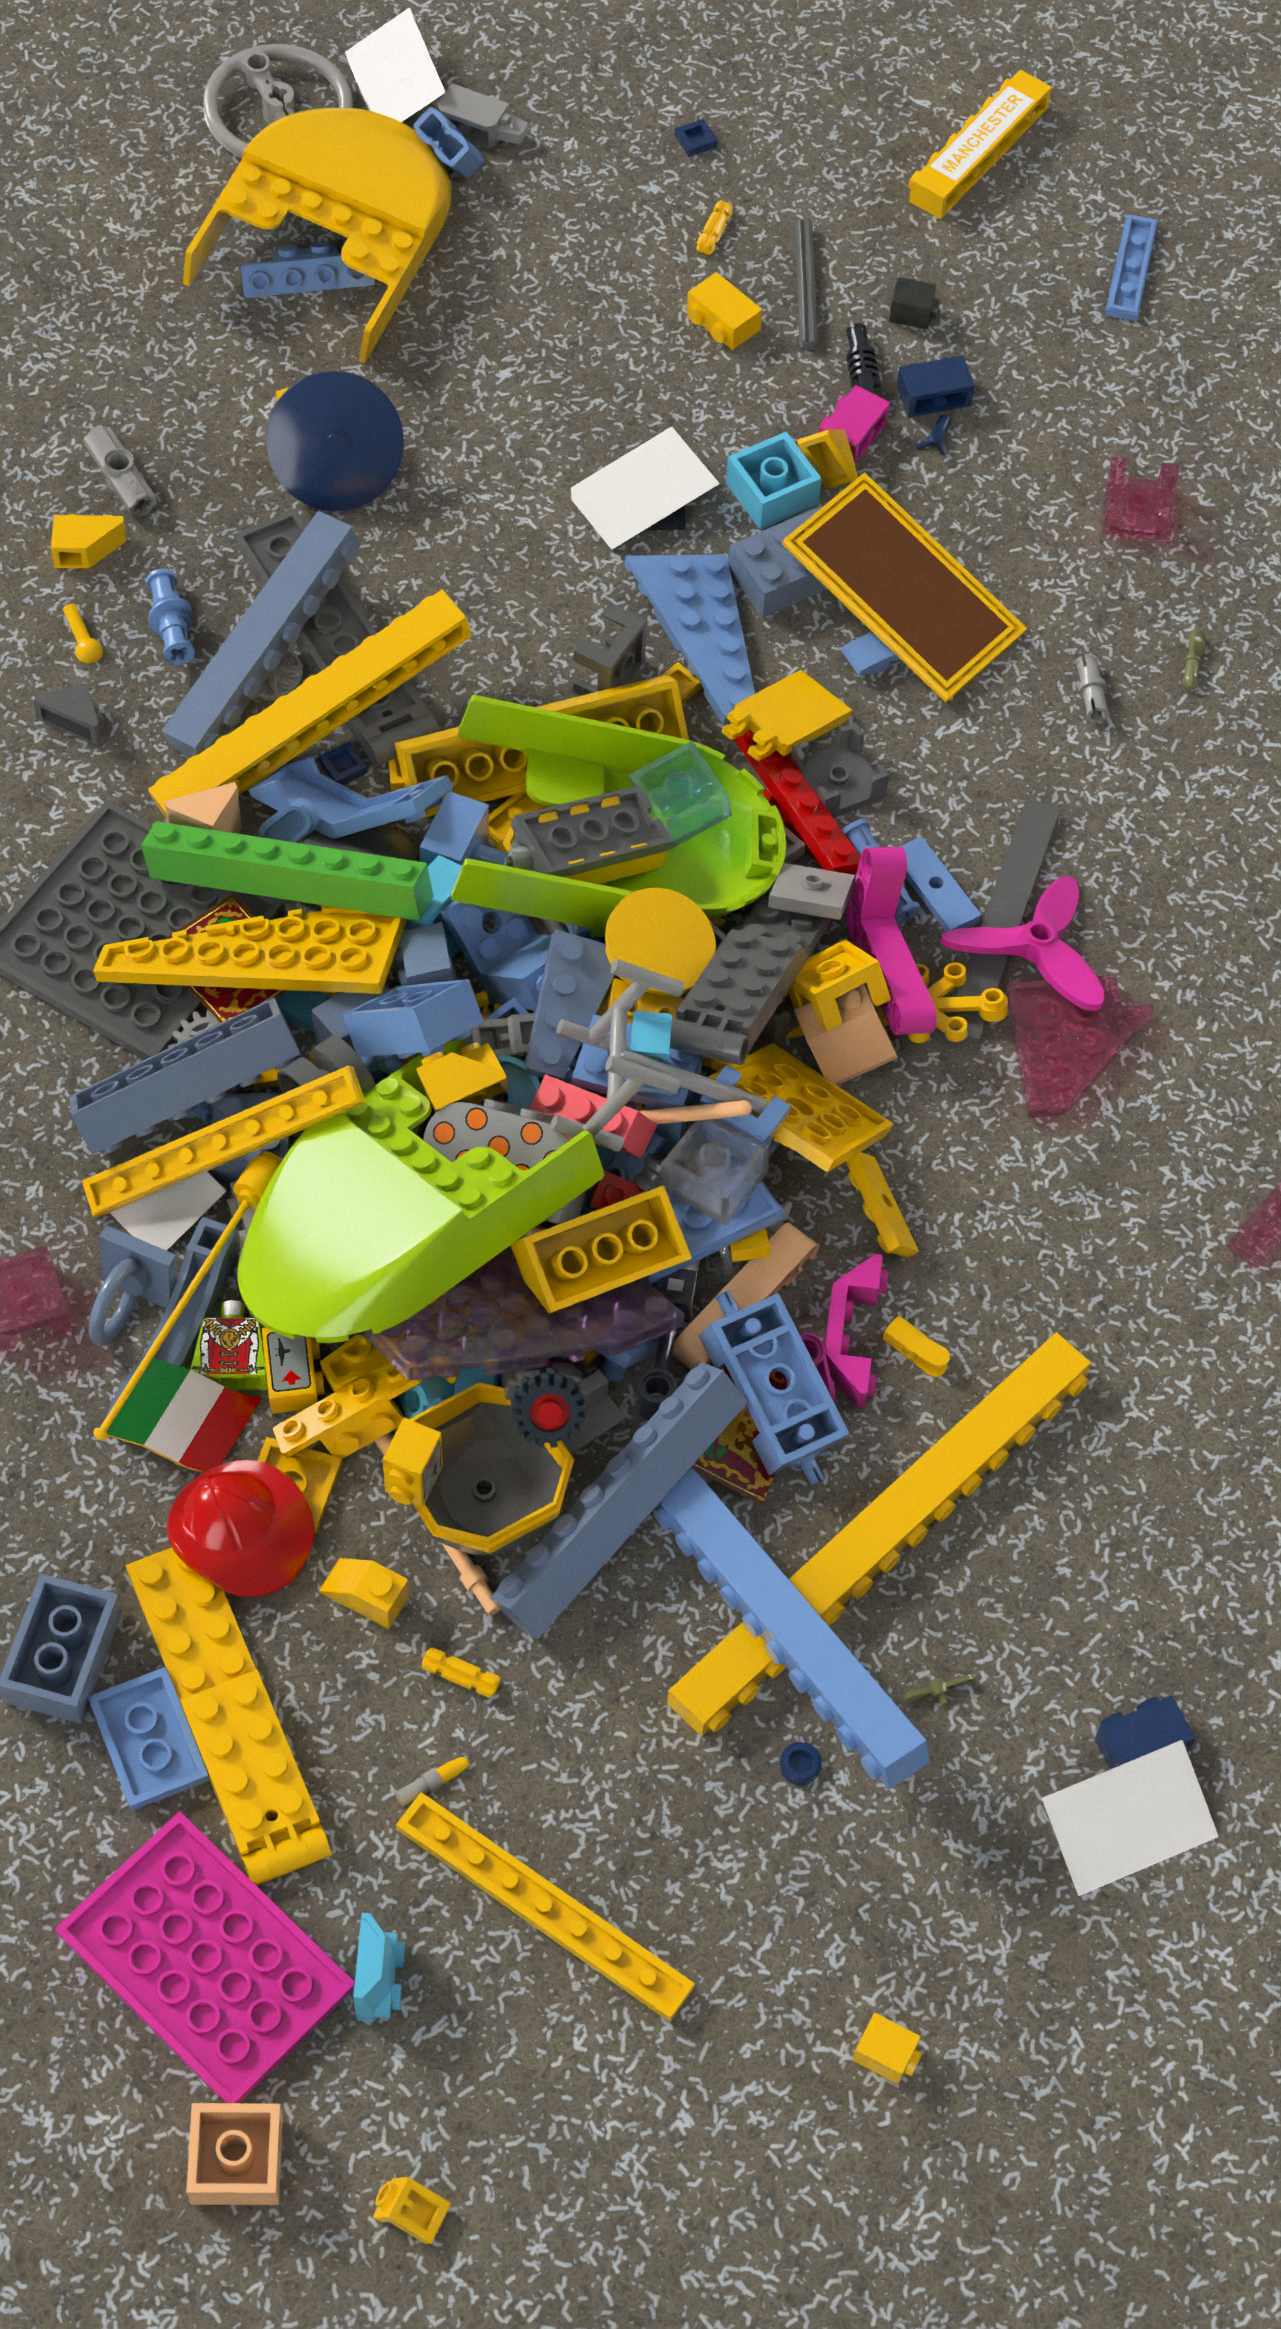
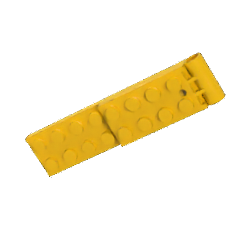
M172 1547L125 1565L251 1882L258 1886L332 1856L314 1805L258 1669L255 1668L224 1590L191 1570L175 1554ZM272 1818H277L275 1821H268Z

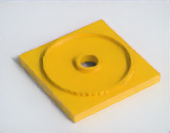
M774 1043L746 1056L742 1065H729L741 1074V1079L735 1085L736 1088L767 1099V1105L774 1097H778L791 1105L789 1115L772 1136V1139L783 1146L795 1150L826 1172L831 1171L886 1137L894 1124ZM723 1069L710 1075L708 1078L715 1080ZM751 1111L750 1114L758 1118L761 1113Z

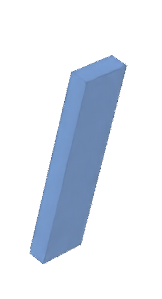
M1126 214L1105 311L1106 316L1137 321L1158 220Z

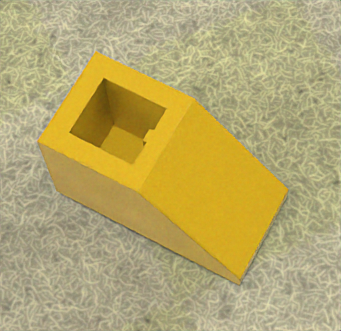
M54 515L51 541L54 568H90L126 542L124 516Z

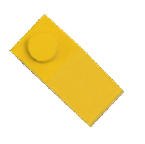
M339 1558L320 1588L319 1593L389 1629L409 1598V1584L407 1578L374 1561Z

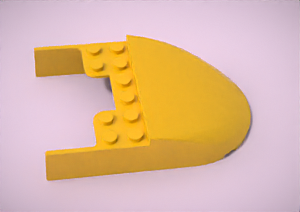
M318 108L293 113L280 118L257 134L244 149L241 162L186 250L183 284L190 287L232 216L265 230L277 228L283 222L288 212L347 237L348 239L341 251V258L345 265L388 286L364 329L359 362L365 364L448 217L452 194L447 169L436 155L435 150L421 140L415 130L394 118L377 112L356 108Z

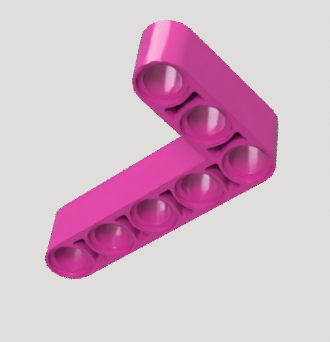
M901 846L864 848L861 854L847 909L846 925L853 945L877 959L880 963L891 1000L880 1006L893 1034L932 1033L936 1026L935 1006L894 918L907 871L905 850Z

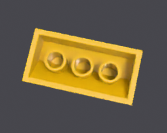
M664 1185L524 1237L511 1245L525 1283L549 1314L692 1259Z

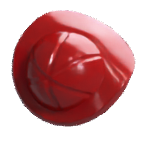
M258 1460L231 1461L218 1465L196 1477L180 1492L172 1504L166 1523L167 1536L172 1549L191 1570L222 1590L241 1597L264 1596L290 1584L298 1576L306 1563L314 1539L312 1512L300 1488L283 1471Z

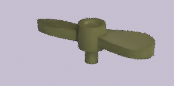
M973 1673L946 1682L943 1677H939L929 1681L927 1687L911 1690L902 1695L901 1698L904 1704H908L932 1695L933 1698L938 1697L942 1706L948 1703L945 1695L948 1693V1689L974 1680L975 1677Z

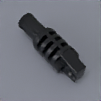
M862 323L851 324L846 329L850 348L846 360L851 389L857 385L875 394L874 388L881 387L875 350L869 346L867 327Z

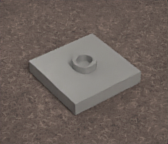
M783 863L770 892L768 907L839 920L843 915L852 892L855 875Z

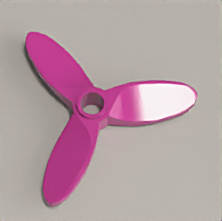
M1060 877L1044 891L1037 903L1032 922L1026 925L1010 928H962L945 932L941 937L940 943L952 950L977 954L1015 955L1032 961L1044 979L1074 1005L1088 1011H1098L1102 1007L1105 997L1104 989L1099 979L1082 957L1060 940L1074 917L1079 900L1078 883L1073 877Z

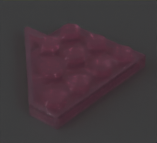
M1116 975L1097 976L1104 989L1105 997L1102 1007L1098 1011H1088L1074 1005L1046 980L1007 983L1005 992L1008 999V1009L1028 1118L1066 1115L1149 1020L1153 1013V1004L1122 1006Z

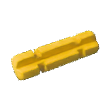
M721 200L716 203L713 209L714 212L711 213L702 231L703 233L697 240L698 246L696 249L698 252L706 255L713 253L716 247L715 243L719 242L727 226L726 221L728 222L733 214V206L730 202L725 203Z
M430 1648L425 1653L422 1661V1668L435 1675L439 1672L442 1678L469 1690L474 1687L477 1689L476 1693L485 1697L492 1698L496 1694L500 1685V1677L488 1671L482 1673L481 1668L452 1655L447 1658L445 1657V1652L436 1648Z

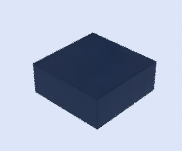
M704 119L675 128L674 136L688 157L717 148L718 140Z
M350 741L319 756V764L329 778L341 785L368 773L366 763Z

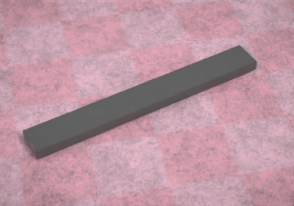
M1026 798L980 927L1010 928L1021 925L1061 808ZM971 953L966 965V982L958 988L955 997L981 996L986 989H998L1010 955ZM950 1012L948 1017L958 1016L967 1021L968 1035L963 1041L978 1045L986 1021L980 1017L979 1012Z

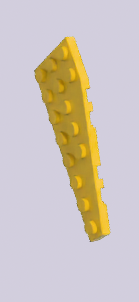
M323 905L322 911L303 914L302 909L288 911V917L268 920L267 918L264 919V916L206 926L207 932L188 935L187 931L183 930L172 932V938L153 942L148 937L107 944L102 948L93 973L97 982L381 994L407 919Z

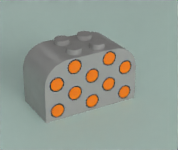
M485 1099L483 1105L458 1102L441 1108L430 1119L423 1140L450 1162H454L474 1147H490L519 1169L529 1170L574 1137L550 1129V1124L554 1117L552 1114L521 1108L520 1114L516 1113L517 1105ZM586 1191L547 1218L546 1221L562 1224L580 1217Z

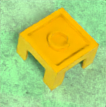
M843 940L809 957L788 989L794 1010L811 1002L818 1025L826 1032L842 1024L835 998L864 983L867 984L873 1005L879 1006L891 1000L879 961L847 940Z

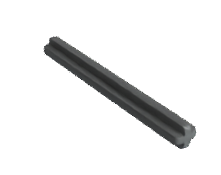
M798 219L795 222L799 347L802 350H815L818 337L813 223L810 219Z

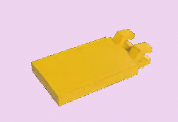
M799 670L737 703L734 710L729 712L726 718L731 723L723 726L721 732L733 740L744 735L748 730L755 733L753 740L758 744L749 747L747 753L759 761L770 756L775 750L785 756L792 752L794 745L804 741L811 742L838 727L850 718L852 709L804 671Z

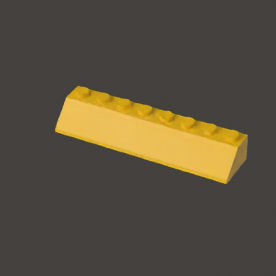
M666 674L535 707L689 740L677 680ZM459 727L394 743L405 787L448 775L453 786L450 792L482 803L526 791L527 756L523 751L459 738ZM441 804L424 810L426 814L424 817L436 815Z

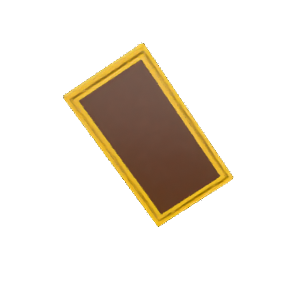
M865 472L789 536H786L781 543L945 703L951 701L953 696L1027 630L1008 609Z

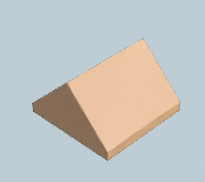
M235 782L165 801L168 823L236 834L242 828L238 790Z

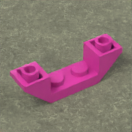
M874 1254L835 1281L832 1285L825 1353L830 1376L857 1408L865 1409L867 1396L875 1397L877 1374L870 1373L871 1358L848 1356L850 1335L843 1334L844 1323L851 1324L854 1302L876 1305L878 1292L886 1293L888 1270L881 1269L883 1255Z

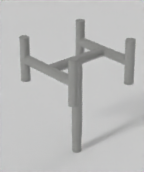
M615 959L611 965V974L631 980L633 983L591 1029L563 1019L558 1023L557 1034L609 1051V1057L605 1065V1070L608 1071L607 1101L586 1124L555 1115L550 1124V1129L575 1137L582 1131L587 1130L592 1134L596 1145L619 1152L622 1149L624 1138L602 1129L645 1084L673 1094L678 1091L679 1087L723 1102L746 1100L751 1104L752 1111L762 1113L766 1108L767 1099L628 1051L629 1043L626 1041L627 1011L649 987L680 997L684 990V982Z

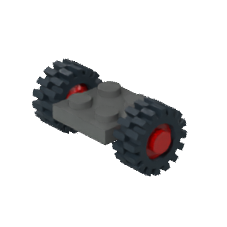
M535 1331V1336H529L528 1332L523 1333L522 1340L518 1341L517 1338H514L511 1341L512 1347L510 1349L506 1347L503 1353L504 1360H501L500 1370L506 1400H511L512 1416L519 1434L523 1433L524 1439L529 1443L532 1440L536 1441L538 1447L544 1448L545 1443H550V1447L555 1448L558 1447L557 1441L560 1440L567 1444L571 1441L570 1435L572 1433L575 1436L580 1433L579 1425H584L586 1420L584 1411H586L588 1393L581 1371L573 1365L569 1350L566 1349L561 1339L559 1341L556 1340L555 1335L548 1333L547 1336H543L542 1331Z

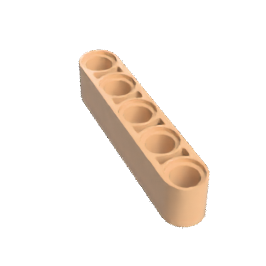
M787 1222L769 1239L771 1257L751 1259L717 1295L731 1290L739 1310L777 1294L784 1284L788 1286L803 1270L801 1266L808 1258L813 1260L819 1250V1244ZM716 1298L701 1311L674 1342L672 1356L690 1370L696 1368L701 1362L706 1364L712 1363L699 1335L710 1323L725 1317Z

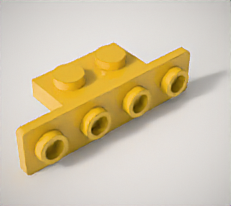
M409 1351L403 1353L276 1425L273 1428V1432L283 1456L288 1458L320 1440L333 1456L343 1459L398 1428L404 1416L392 1398L422 1382V1376L413 1355Z

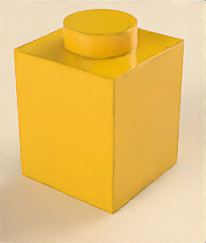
M874 2012L855 2050L852 2061L899 2085L904 2073L912 2077L923 2053L916 2050L921 2036Z

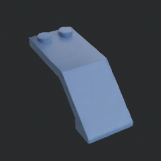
M312 756L284 765L248 789L251 797L278 811L295 799L302 798L310 801L319 813V825L315 830L331 839H335L400 819H404L405 823L416 821L426 815L424 810L441 804L443 801L442 796L452 790L453 786L448 775L368 799L320 774Z

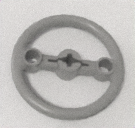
M266 44L240 51L222 62L207 81L203 96V111L207 126L215 139L225 149L242 158L243 151L248 146V143L237 138L227 129L219 116L217 108L220 91L232 75L237 72H243L246 84L259 91L262 96L263 118L268 124H271L280 118L295 113L293 89L285 82L275 81L270 73V61H290L314 69L323 75L334 87L338 96L339 108H353L351 88L338 67L314 51L289 44Z

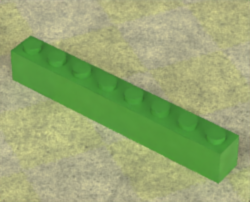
M158 821L154 823L141 844L149 876L153 879L417 921L421 920L433 898L428 866L425 862Z

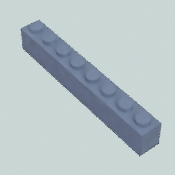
M319 510L161 730L171 748L191 758L212 746L217 739L227 735L231 728L239 723L243 711L250 701L258 696L264 681L271 672L278 668L281 657L288 647L297 641L305 623L311 616L316 614L320 602L329 589L335 587L341 572L356 557L361 545L351 525Z
M701 1362L696 1368L692 1369L678 1389L660 1404L659 1410L652 1418L634 1433L632 1440L626 1447L608 1462L606 1469L592 1485H589L582 1491L579 1499L566 1514L555 1521L553 1528L541 1542L529 1550L526 1558L515 1571L502 1580L498 1590L490 1599L516 1627L538 1640L749 1401L725 1372L704 1362Z

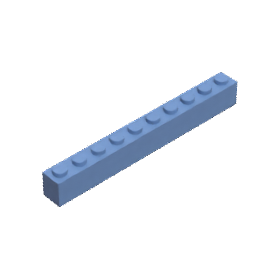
M690 1468L656 1506L657 1508L653 1510L659 1525L665 1531L668 1529L672 1530L676 1535V1543L685 1556L693 1555L698 1561L697 1566L700 1573L708 1583L714 1581L718 1585L720 1595L729 1609L733 1611L737 1608L743 1615L742 1620L745 1627L754 1638L760 1636L766 1643L765 1648L774 1663L777 1665L783 1663L790 1671L788 1675L795 1688L800 1693L806 1691L813 1699L812 1704L817 1714L824 1722L831 1720L836 1726V1733L845 1748L849 1751L852 1749L857 1751L862 1757L860 1758L861 1764L870 1778L873 1780L879 1778L887 1789L890 1790L928 1765L930 1758L926 1739L694 1468Z

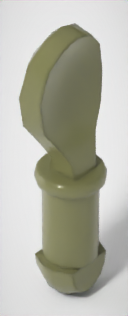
M1198 628L1190 632L1189 652L1184 660L1186 666L1182 684L1184 689L1189 691L1195 690L1199 685V666L1202 664L1200 656L1206 650L1205 635Z

